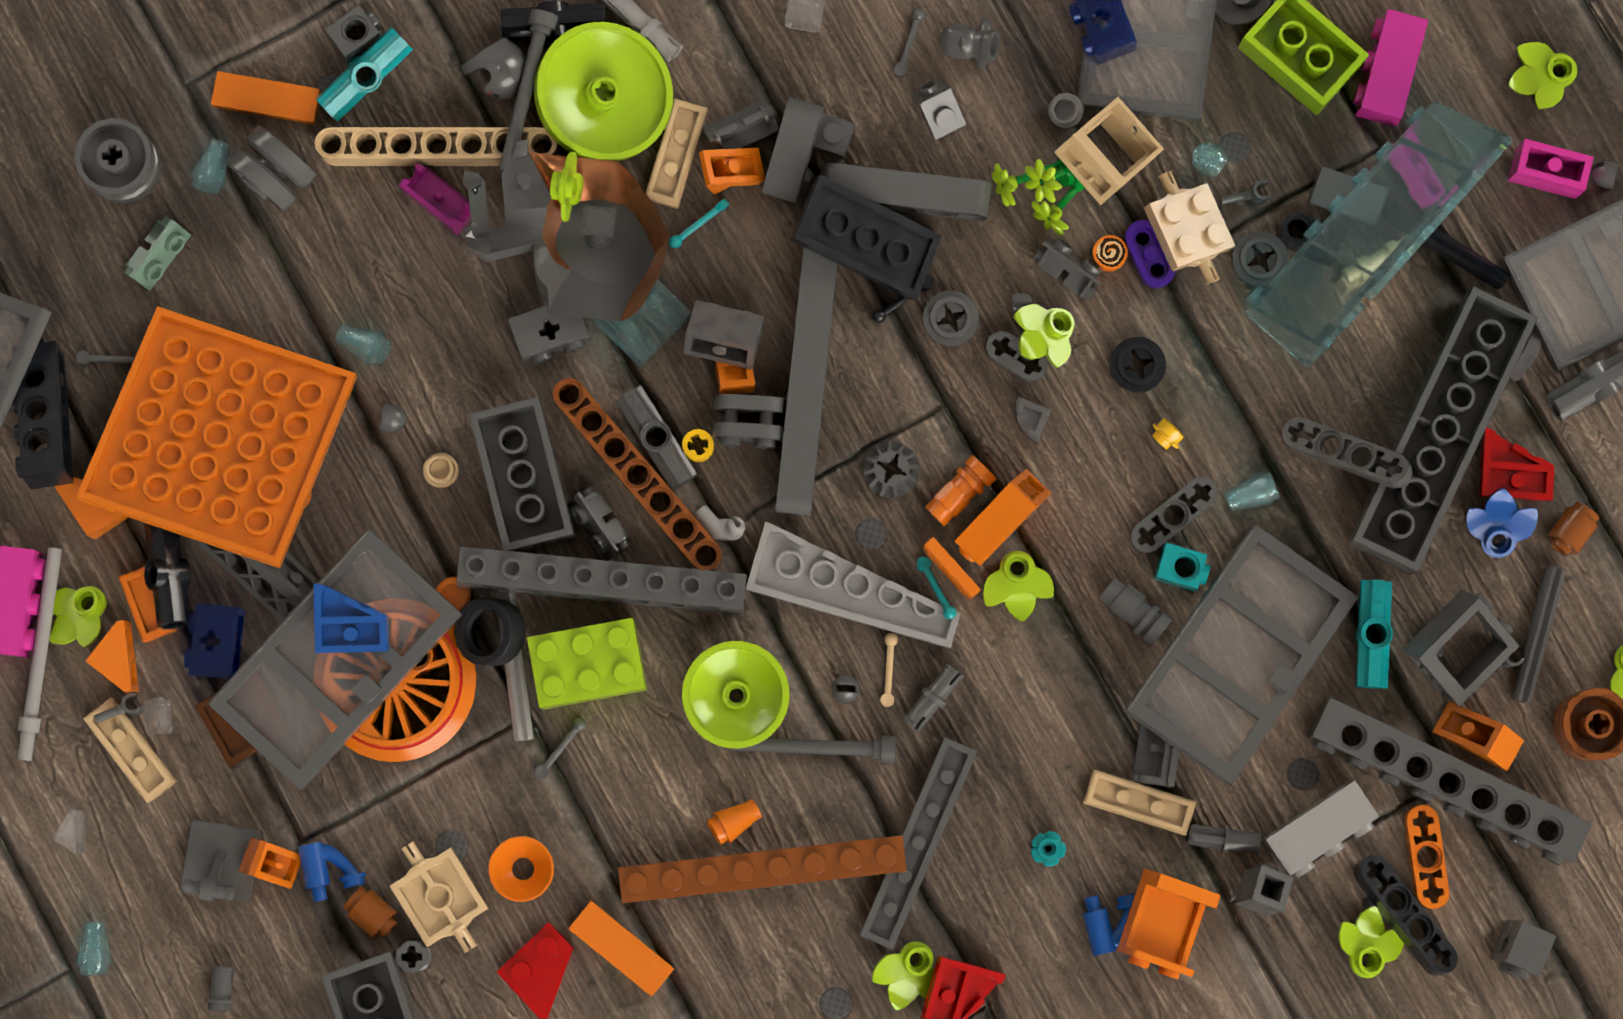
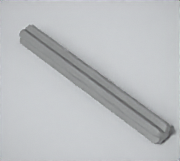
M495 591L496 599L507 600L516 606L515 593ZM498 616L502 642L504 629L502 620ZM521 648L519 654L514 659L504 664L515 741L533 739L524 659Z

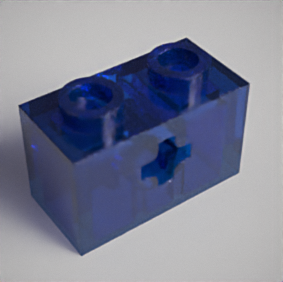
M1072 0L1073 4L1068 5L1074 24L1078 25L1081 23L1085 36L1081 37V42L1086 56L1093 55L1096 65L1136 51L1137 40L1121 0ZM1101 17L1103 22H1107V27L1101 28L1099 23L1095 24L1096 18Z
M196 604L195 612L191 611L188 623V631L193 633L192 645L186 648L184 666L189 668L188 675L229 680L239 669L245 618L244 609ZM215 635V637L220 638L221 642L220 645H214L212 649L206 642L207 639H212Z

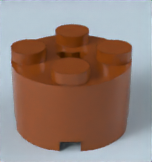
M1592 688L1575 692L1562 700L1557 706L1553 719L1554 735L1562 751L1582 761L1607 760L1623 752V699L1609 689ZM1589 721L1599 722V728H1589Z

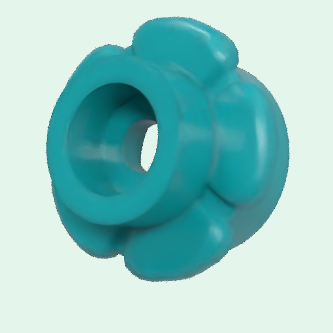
M1047 831L1046 834L1039 833L1031 842L1033 846L1031 850L1032 858L1037 863H1043L1044 866H1055L1059 863V859L1065 856L1066 845L1064 842H1061V837L1056 832ZM1050 845L1051 851L1046 852L1045 846Z

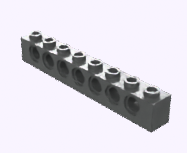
M460 546L456 583L459 588L741 615L744 607L746 574Z
M1331 697L1324 700L1307 738L1315 741L1313 747L1331 756L1336 751L1347 757V764L1359 770L1366 771V768L1369 767L1380 772L1378 779L1395 787H1398L1399 783L1413 788L1410 793L1411 795L1429 803L1432 798L1445 804L1444 811L1462 819L1465 814L1477 819V827L1492 834H1496L1497 830H1500L1510 835L1508 840L1510 843L1526 850L1531 845L1543 851L1541 855L1543 859L1561 866L1563 861L1575 862L1592 823ZM1346 726L1354 728L1357 732L1358 739L1353 746H1348L1342 741L1341 733ZM1378 742L1385 743L1390 749V756L1385 762L1379 761L1374 755V748ZM1412 757L1418 759L1422 764V773L1417 778L1410 776L1406 768L1407 762ZM1445 773L1450 774L1455 781L1454 789L1450 793L1443 792L1439 786V780ZM1477 789L1484 791L1487 796V803L1482 809L1476 808L1472 802V795ZM1509 805H1514L1519 810L1520 817L1514 825L1509 824L1505 819V810ZM1544 820L1552 827L1551 837L1546 841L1542 840L1537 832L1538 825Z

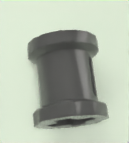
M422 940L405 942L396 951V963L406 973L423 971L432 961L431 948L426 947ZM413 946L416 953H422V960L416 961L415 966H413L412 960H406V953L412 952Z

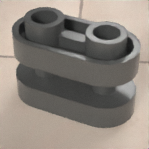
M715 395L714 411L724 413V422L713 423L712 438L719 440V446L740 447V442H752L755 448L775 449L776 443L783 442V427L773 425V417L784 414L785 399L758 395ZM738 414L759 415V424L738 423Z

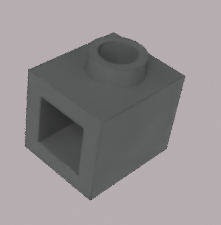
M1259 864L1256 867L1246 869L1243 872L1234 904L1264 916L1284 912L1293 877L1279 872L1278 868L1268 864Z

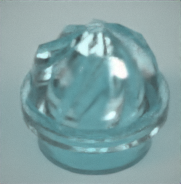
M1206 142L1194 149L1192 164L1200 175H1208L1214 178L1223 169L1229 156L1223 152L1221 145Z

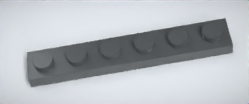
M944 737L903 832L907 871L885 874L860 936L893 950L978 751Z

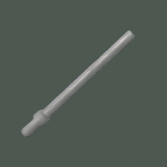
M48 547L24 715L19 717L18 731H21L17 756L19 760L32 761L35 734L40 732L41 719L38 718L62 555V549Z

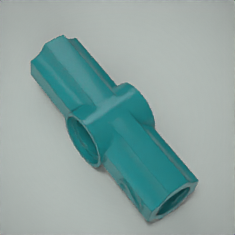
M390 27L361 56L353 58L348 63L347 69L315 98L316 101L338 122L367 93L378 89L382 79L413 49ZM361 67H371L373 73L368 81L359 82L356 80V72Z
M1385 580L1360 581L1358 627L1355 632V640L1357 642L1355 687L1388 689L1389 648L1393 637L1391 627L1392 582ZM1369 625L1378 627L1382 633L1381 641L1378 644L1371 643L1366 637V629Z

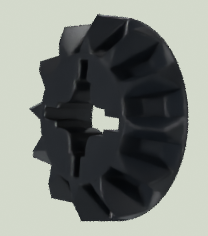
M1144 337L1128 338L1118 344L1111 355V376L1119 387L1131 393L1148 392L1156 387L1164 377L1166 371L1165 355L1161 348L1150 339ZM1132 352L1139 361H1152L1142 369L1143 379H1141L1136 370L1124 371L1132 363Z

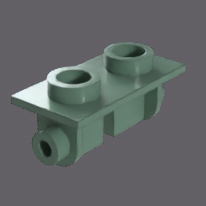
M166 216L162 221L158 219L156 225L144 239L152 246L149 250L139 246L130 260L126 262L127 268L124 273L150 291L163 276L164 271L176 255L183 249L191 234Z

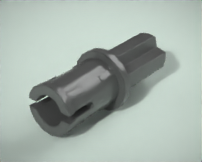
M1193 824L1188 831V844L1221 849V853H1226L1227 850L1258 855L1261 845V833L1229 829V825L1218 828Z

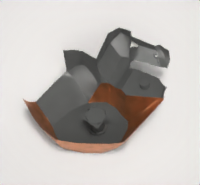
M528 140L516 141V148L510 157L513 160L501 174L505 224L496 230H493L488 222L485 180L478 173L465 172L464 170L462 185L468 188L471 214L469 227L464 229L468 251L486 262L534 251L535 283L539 296L547 306L549 314L620 322L634 315L642 307L664 264L669 232L655 205L631 173L618 161L577 158V173L582 174L584 180L583 193L579 203L572 205L570 220L563 222L561 219V204L559 200L551 199L550 186L554 171L562 172L567 156L531 153L528 151Z

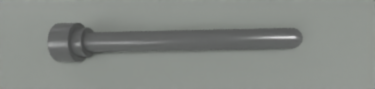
M532 9L530 12L528 25L531 26L529 32L532 33L499 166L501 174L513 160L510 157L516 148V141L521 140L534 88L535 75L541 60L545 40L556 29L558 16L544 10Z
M882 735V739H875L874 742L767 738L751 747L727 749L730 751L874 756V760H881V764H895L896 736Z

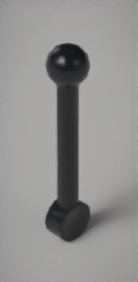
M926 275L921 291L933 288L935 280L932 276ZM901 296L883 310H875L872 314L873 320L877 323L884 322L886 315L909 299Z

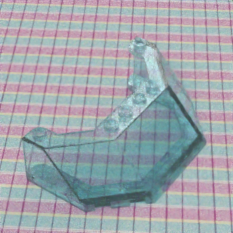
M1435 101L1427 109L1420 106L1407 120L1411 126L1394 145L1387 141L1373 156L1378 160L1376 165L1370 171L1364 166L1350 182L1355 187L1346 197L1340 193L1328 206L1327 210L1332 214L1324 223L1317 219L1303 234L1308 239L1307 242L1266 288L1259 285L1247 298L1246 301L1250 306L1245 311V314L1308 369L1363 311L1365 306L1361 301L1366 296L1372 300L1477 184L1488 168L1502 155V152L1513 142L1511 137Z

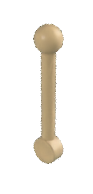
M888 633L884 637V642L887 645L885 688L880 702L885 707H890L894 703V697L891 694L894 646L898 643V637L894 633Z

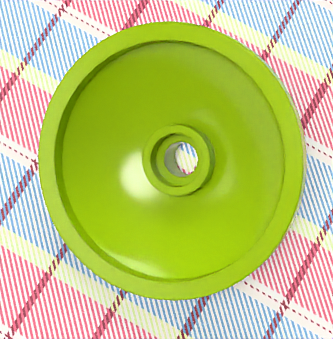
M728 641L708 648L691 664L683 682L682 702L690 724L704 739L725 748H747L766 740L781 725L789 705V684L782 666L767 650L749 642ZM735 689L743 692V699L738 703L730 700V693Z

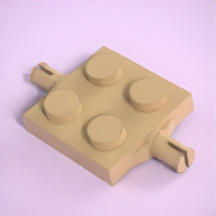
M1165 172L1158 176L1162 183L1166 196L1161 200L1149 203L1144 207V210L1172 272L1186 266H1199L1206 285L1214 283L1220 277L1211 260L1217 255L1235 247L1234 241L1208 184L1206 183L1191 189H1179L1172 174L1173 172Z
M414 841L408 844V846L403 847L401 850L404 852L412 868L403 878L390 885V888L426 947L431 946L444 937L453 935L464 950V953L478 946L466 927L469 926L475 917L488 910L489 906L454 849L450 847L436 857L424 859Z

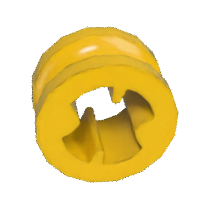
M694 429L684 436L682 449L690 461L696 463L704 462L712 456L714 442L708 432ZM700 437L702 442H708V448H703L705 453L697 455L695 450L689 451L688 444H693L692 438Z

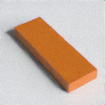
M217 71L211 106L218 109L315 125L319 103L315 98L322 91L318 88Z
M593 901L589 902L568 928L651 997L675 969Z

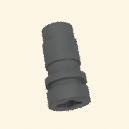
M1116 577L1098 599L1123 622H1127L1134 628L1133 633L1137 636L1139 634L1143 635L1142 640L1152 647L1173 622V619L1165 612L1163 614L1159 613L1160 608L1156 605L1152 607L1145 601L1147 598L1130 583L1126 586Z

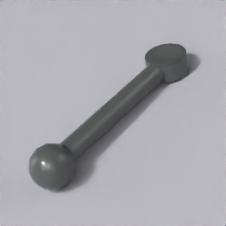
M921 8L915 9L912 13L914 20L900 62L894 66L893 72L898 78H902L907 74L906 63L919 24L926 17L925 11Z
M84 350L76 354V361L81 365H87L90 362L133 364L135 357L90 355Z
M576 718L573 721V728L546 762L535 768L534 774L538 779L548 777L549 768L575 735L586 728V721L583 718Z

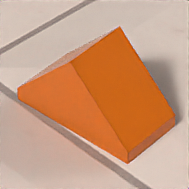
M125 620L116 621L85 662L124 692L139 693L132 623Z
M250 838L238 872L292 889L301 864L300 857L296 852L259 839Z

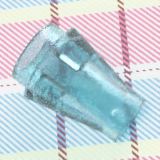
M216 139L209 140L206 150L191 173L193 178L192 186L205 193L218 194L220 188L225 186L227 167L225 161L227 160L230 148L227 143Z
M343 324L336 335V343L344 346L369 366L373 364L380 366L390 352L391 341L385 338L384 333Z
M1260 471L1243 483L1225 492L1232 512L1238 509L1272 505L1273 500L1280 498L1271 472L1262 474Z
M104 922L84 923L83 935L75 964L79 966V975L99 976L108 974V966L112 965L106 936V923Z

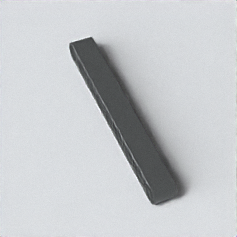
M805 247L803 248L776 513L811 516L838 264Z

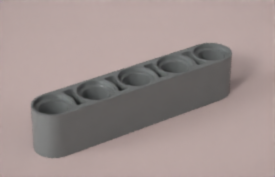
M825 163L821 167L822 176L895 212L984 221L989 216L992 184L987 181L838 163Z

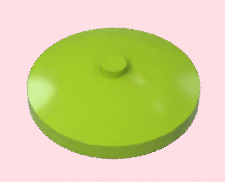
M592 22L568 30L546 50L535 75L534 99L543 126L562 148L568 152H576L577 157L619 162L640 154L661 135L672 111L673 86L664 59L645 37L620 24Z

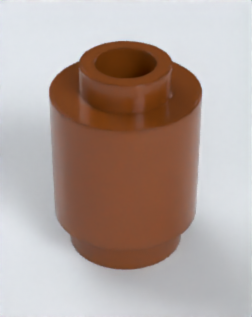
M1575 502L1572 507L1566 508L1549 531L1548 537L1552 540L1550 546L1564 556H1568L1569 553L1577 555L1597 529L1596 522L1599 520V516L1588 506Z
M360 887L343 907L349 913L347 917L372 939L378 936L384 939L398 923L394 919L397 912L373 890L367 891L364 887Z

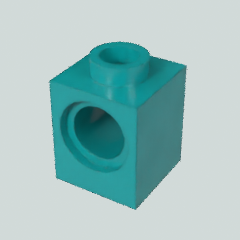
M1165 543L1161 549L1153 580L1194 592L1198 589L1199 584L1204 586L1206 584L1211 565L1205 564L1207 554ZM1185 559L1192 565L1190 577L1183 578L1176 573L1174 566L1177 560Z

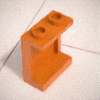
M1144 869L1117 951L1130 955L1128 963L1148 969L1150 963L1159 965V974L1177 980L1180 973L1193 977L1195 970L1187 968L1186 965L1205 907L1209 906L1217 909L1221 895L1162 873Z

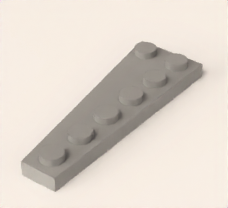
M765 522L747 582V591L951 649L960 613L957 612L953 619H946L943 616L941 604L876 575L859 565H855L830 551L813 545L771 523Z

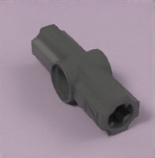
M1623 350L1607 360L1602 359L1576 374L1577 377L1545 395L1547 406L1552 414L1559 421H1562L1583 410V408L1591 403L1595 405L1621 390L1623 385Z
M642 385L631 389L615 401L672 491L681 488L698 476ZM654 430L663 431L666 434L665 443L658 447L649 445L647 437L650 432Z

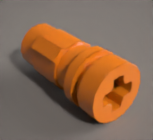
M971 455L964 462L965 467L963 469L959 467L955 471L957 475L951 481H948L925 506L926 510L944 527L971 502L970 500L976 494L981 495L984 492L982 488L985 485L989 487L996 480V477L974 455Z

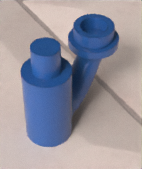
M322 842L298 847L305 889L311 888L314 902L328 899L325 885L330 884L326 861L332 862L343 872L345 876L339 877V881L343 882L344 888L365 884L364 877H366V872L359 873L347 857L335 847L323 844Z
M1136 893L1117 897L1119 903L1116 905L1117 910L1123 909V914L1117 928L1113 931L1107 908L1101 909L1098 895L1084 898L1087 912L1082 914L1093 956L1117 950Z

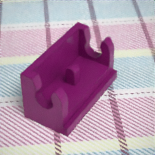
M420 163L417 164L414 168L416 170L414 175L410 179L404 178L400 182L399 187L406 196L458 236L471 220L469 200L427 166H422Z

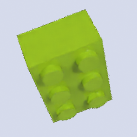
M1276 0L1243 37L1238 46L1240 51L1316 116L1357 72L1369 56L1366 51L1306 0Z
M633 618L527 637L538 704L542 710L648 690L636 623Z

